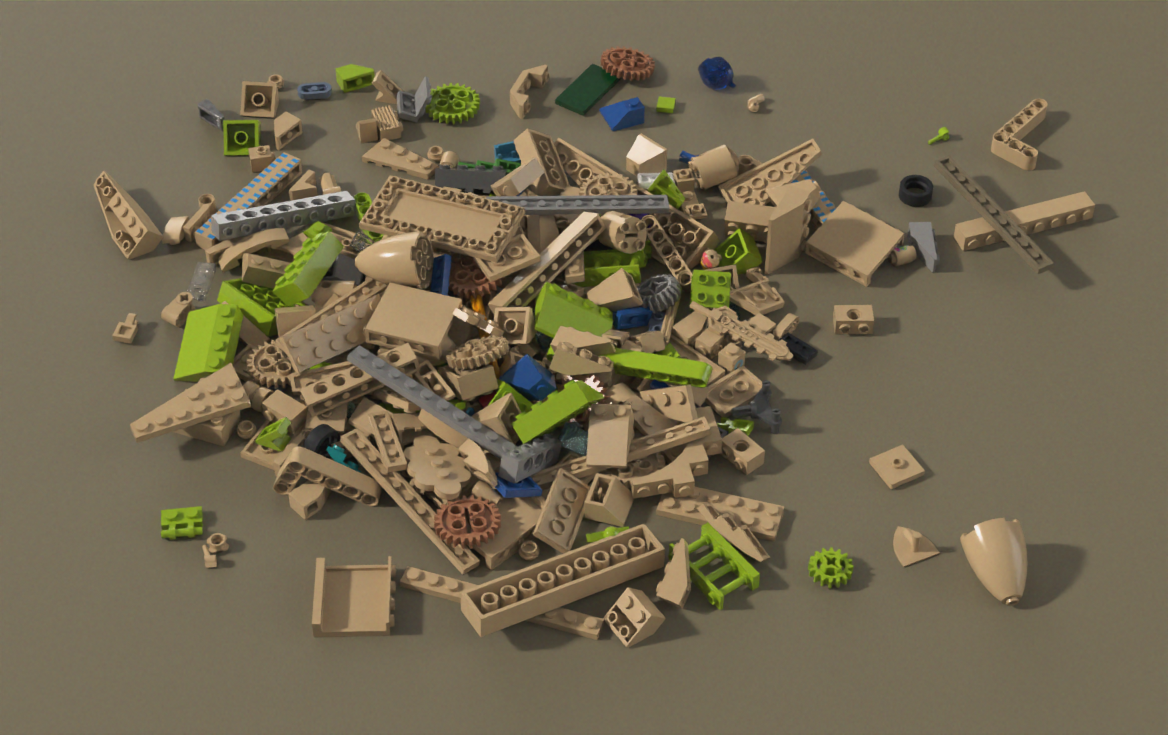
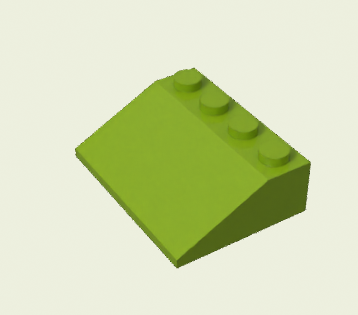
M242 278L222 281L217 301L221 304L224 301L228 304H237L242 314L267 337L278 335L275 308H285L287 306L273 292V288L242 282ZM300 301V302L295 303V304H293V305H290V306H288V307H295L296 304L299 305V306H307V305H305L304 303H302V302Z
M546 281L535 298V330L552 338L555 337L560 326L573 327L582 332L588 331L600 337L612 328L613 312L606 307L594 304L589 299L577 296L574 292H568L557 284H551Z
M217 304L188 313L173 378L174 381L198 382L201 378L210 376L229 363L233 365L244 316L237 304Z
M571 380L564 385L565 389L561 392H558V390L547 396L548 400L544 403L539 401L531 406L532 410L526 413L524 411L515 417L516 421L511 423L522 443L525 444L544 434L553 432L605 397L582 380L576 382Z

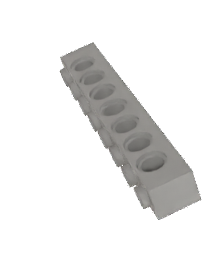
M348 191L214 214L211 215V230L217 239L221 241L248 236L267 229H285L312 224L317 221L323 222L355 216V199Z

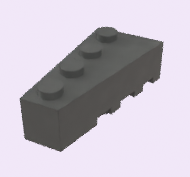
M439 165V168L435 169V186L457 188L464 192H478V190H481L483 193L494 192L491 185L506 176L507 169H503V166H493V169H486L485 165H475V168H468V165H457V168H450V165Z

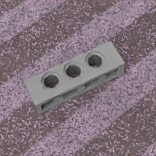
M544 434L502 454L498 476L517 483L558 463L562 441L556 439L551 434Z

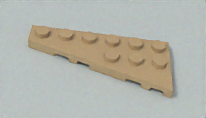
M811 139L719 185V190L727 203L728 201L765 206L771 201L766 190L790 184L822 155L821 150L814 139Z

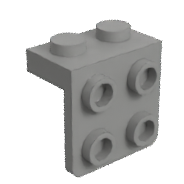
M424 77L415 95L398 91L397 112L399 118L417 123L419 118L424 115L425 107L427 104H430L432 99L429 77Z

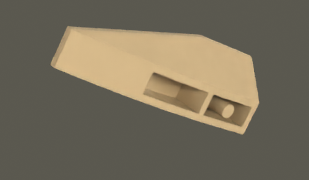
M103 171L93 185L112 239L129 260L154 251L164 236L137 202L107 172Z

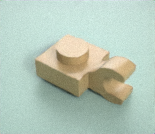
M129 313L125 323H118L112 335L113 341L132 343L138 331V321L135 320L136 314Z

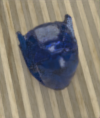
M723 57L707 58L699 65L698 72L700 78L708 88L720 90L727 86L733 89L736 87L733 83V69Z

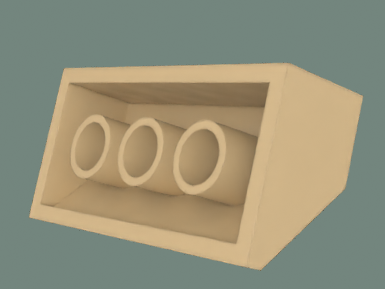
M527 128L513 140L521 160V165L536 157L544 171L542 175L530 184L533 193L538 196H560V193L564 192L566 186H570L550 135Z

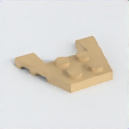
M759 266L748 269L745 274L753 284L738 289H733L730 286L729 301L754 315L758 313L764 315L781 309L785 303L774 287H770L768 284L769 279L766 276L763 277Z

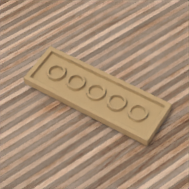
M379 294L280 338L296 374L365 343V328L381 300Z
M694 486V495L674 498L673 492L662 494L656 510V515L704 525L708 521L697 508L703 503L710 502L719 515L728 513L738 527L747 525L756 538L775 542L784 513V506Z

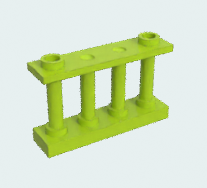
M615 249L584 251L585 281L572 284L580 287L597 286L621 268L632 275L635 283H641L640 268L646 266L644 249L631 254Z
M708 522L702 525L701 538L688 545L689 554L704 545L708 546L712 552L694 563L689 560L690 580L707 597L712 605L721 610L723 609L724 596L743 584L747 585L752 591L758 588L760 573ZM673 543L669 544L668 558L670 562L674 556L673 549L675 545ZM717 558L725 563L724 566L707 576H704L699 570ZM730 571L739 577L719 590L711 583Z

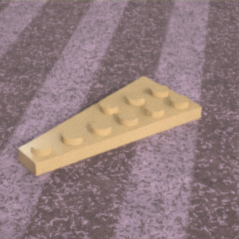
M229 363L130 424L136 442L139 443L251 407V404L232 363Z

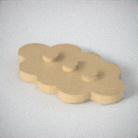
M421 435L416 437L413 441V446L406 448L403 452L408 465L407 473L414 477L415 486L424 491H434L441 499H456L461 494V488L469 485L471 481V473L466 469V464L463 462L464 458L459 456L458 448L447 443L440 444L433 436Z

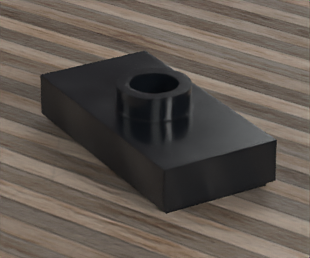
M789 332L778 340V342L780 340L787 342L786 346L793 354V358L804 365L809 363L818 354V350Z

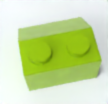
M223 120L224 156L249 155L248 148L259 147L261 144V121Z
M740 228L714 249V251L722 256L718 264L719 267L736 265L737 275L745 274L748 269L757 267L763 262L754 237Z

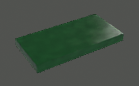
M592 63L555 99V104L584 116L620 81V78H617V75L611 76V72L606 73V69H602V67Z

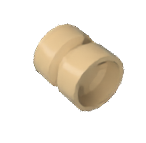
M252 381L245 382L243 388L250 400L251 407L249 408H253V410L263 414L262 402L273 394L274 391L266 387H260L259 384Z

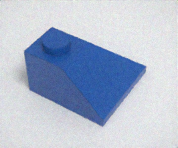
M638 97L599 108L600 113L612 131L644 123L645 107Z
M528 354L499 377V380L510 385L529 401H543L556 390L555 376Z

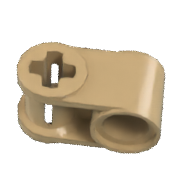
M189 292L178 294L163 309L161 314L162 320L176 327H181L187 320L188 313L196 310L192 304V294Z

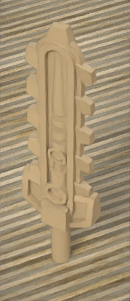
M694 301L691 302V309L708 317L709 331L718 335L729 333L732 335V340H742L745 342V347H755L757 349L756 353H766L769 355L768 359L772 361L775 359L791 361L793 358V354L786 346L787 342L784 340L776 341L771 333L763 334L762 329L758 326L756 328L750 327V322L747 320L743 322L737 320V313L727 306L717 309L713 308L711 311Z

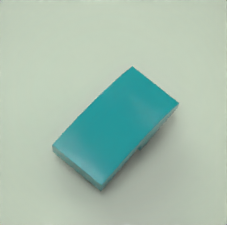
M335 444L333 448L328 446L327 451L335 462L361 473L358 470L359 465L348 461L347 464L344 463L347 457L344 454L345 449Z

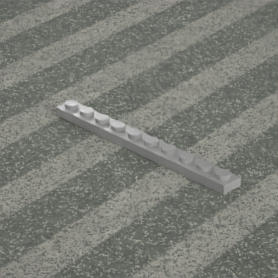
M667 195L486 197V199L524 207L526 212L524 215L582 214L583 212L605 214L610 211H618L624 214L669 213L670 209Z
M359 345L348 354L347 361L501 459L502 454L518 447Z

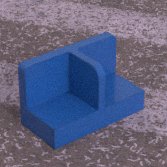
M649 306L647 308L631 307L613 312L612 325L616 330L647 326L653 311L650 310Z

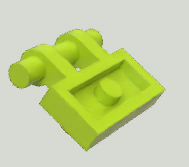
M202 506L161 510V538L174 540L177 537L188 536V538H194L195 535H203Z

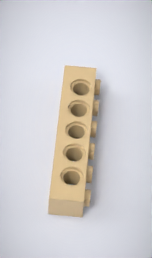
M409 343L377 356L407 376L420 371L417 358ZM353 366L300 389L311 416L315 417L386 385L357 366Z

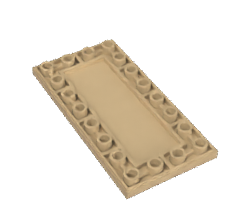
M390 175L361 219L359 228L388 236L423 231L424 235L429 236L432 247L497 263L526 212L524 207Z

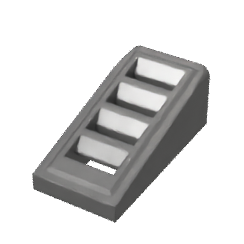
M206 98L198 103L199 117L223 131L224 116L212 102Z

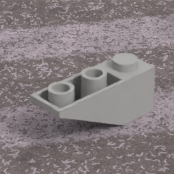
M909 222L907 234L909 246L912 245L915 248L917 257L932 273H935L936 265L940 263V256L936 254L938 249L937 242H934L935 229H932L931 222Z

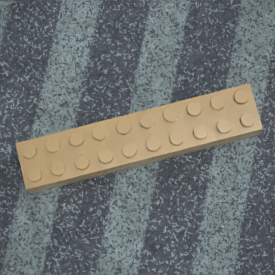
M641 524L622 531L616 536L606 537L462 591L461 611L479 636L483 637L664 567L665 548L647 526Z

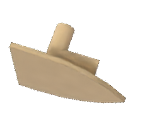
M897 527L894 534L893 547L903 567L940 554L933 543L921 533L909 528Z

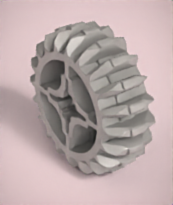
M658 274L639 283V286L636 287L643 304L635 306V308H647L649 306L650 310L653 311L652 313L656 314V312H662V310L674 306V303L679 301L678 298L681 297L682 293L681 286L676 277L666 274L660 276Z

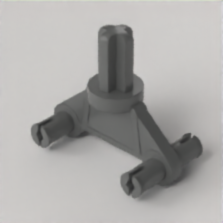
M764 380L762 388L747 406L732 408L731 414L733 418L750 416L751 419L757 418L771 426L772 434H778L779 427L782 424L781 411L778 408L773 410L769 402L772 394L770 381Z

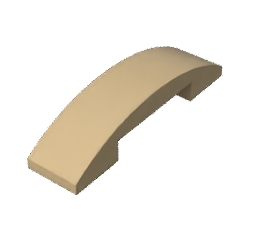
M284 228L267 229L253 233L235 242L218 258L220 267L223 272L240 265L238 259L242 258L243 254H251L269 245L276 249L289 243L290 240Z

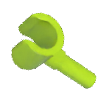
M947 127L940 128L938 131L939 135L929 140L928 144L931 145L941 139L947 141L949 139Z

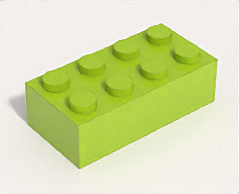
M330 231L323 234L319 233L312 239H306L302 244L303 248L294 255V261L285 268V274L276 281L273 292L287 307L311 296L344 248V245Z

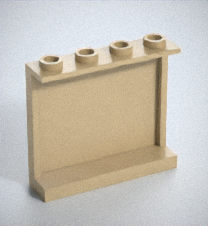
M842 201L806 242V254L867 287L871 283V275L897 245H903L904 233L886 224L884 221L878 220L869 213L863 212L854 205Z
M389 283L365 328L366 342L392 349L409 343L414 354L439 360L442 355L441 346L456 317L453 315L455 308L462 310V299Z
M490 485L500 496H502V494L494 486ZM503 497L500 505L495 507L499 509V514H501L499 534H494V540L488 538V544L481 542V547L473 544V548L485 557L486 567L491 571L518 552L519 547L524 541H532L536 538L533 532L542 508L531 497ZM465 510L467 533H471L468 510Z
M388 556V565L326 566L325 558H316L312 615L314 637L390 636V627H394V614H391V610H395V598H392V594L396 593V582L392 581V577H396V565H392V556Z

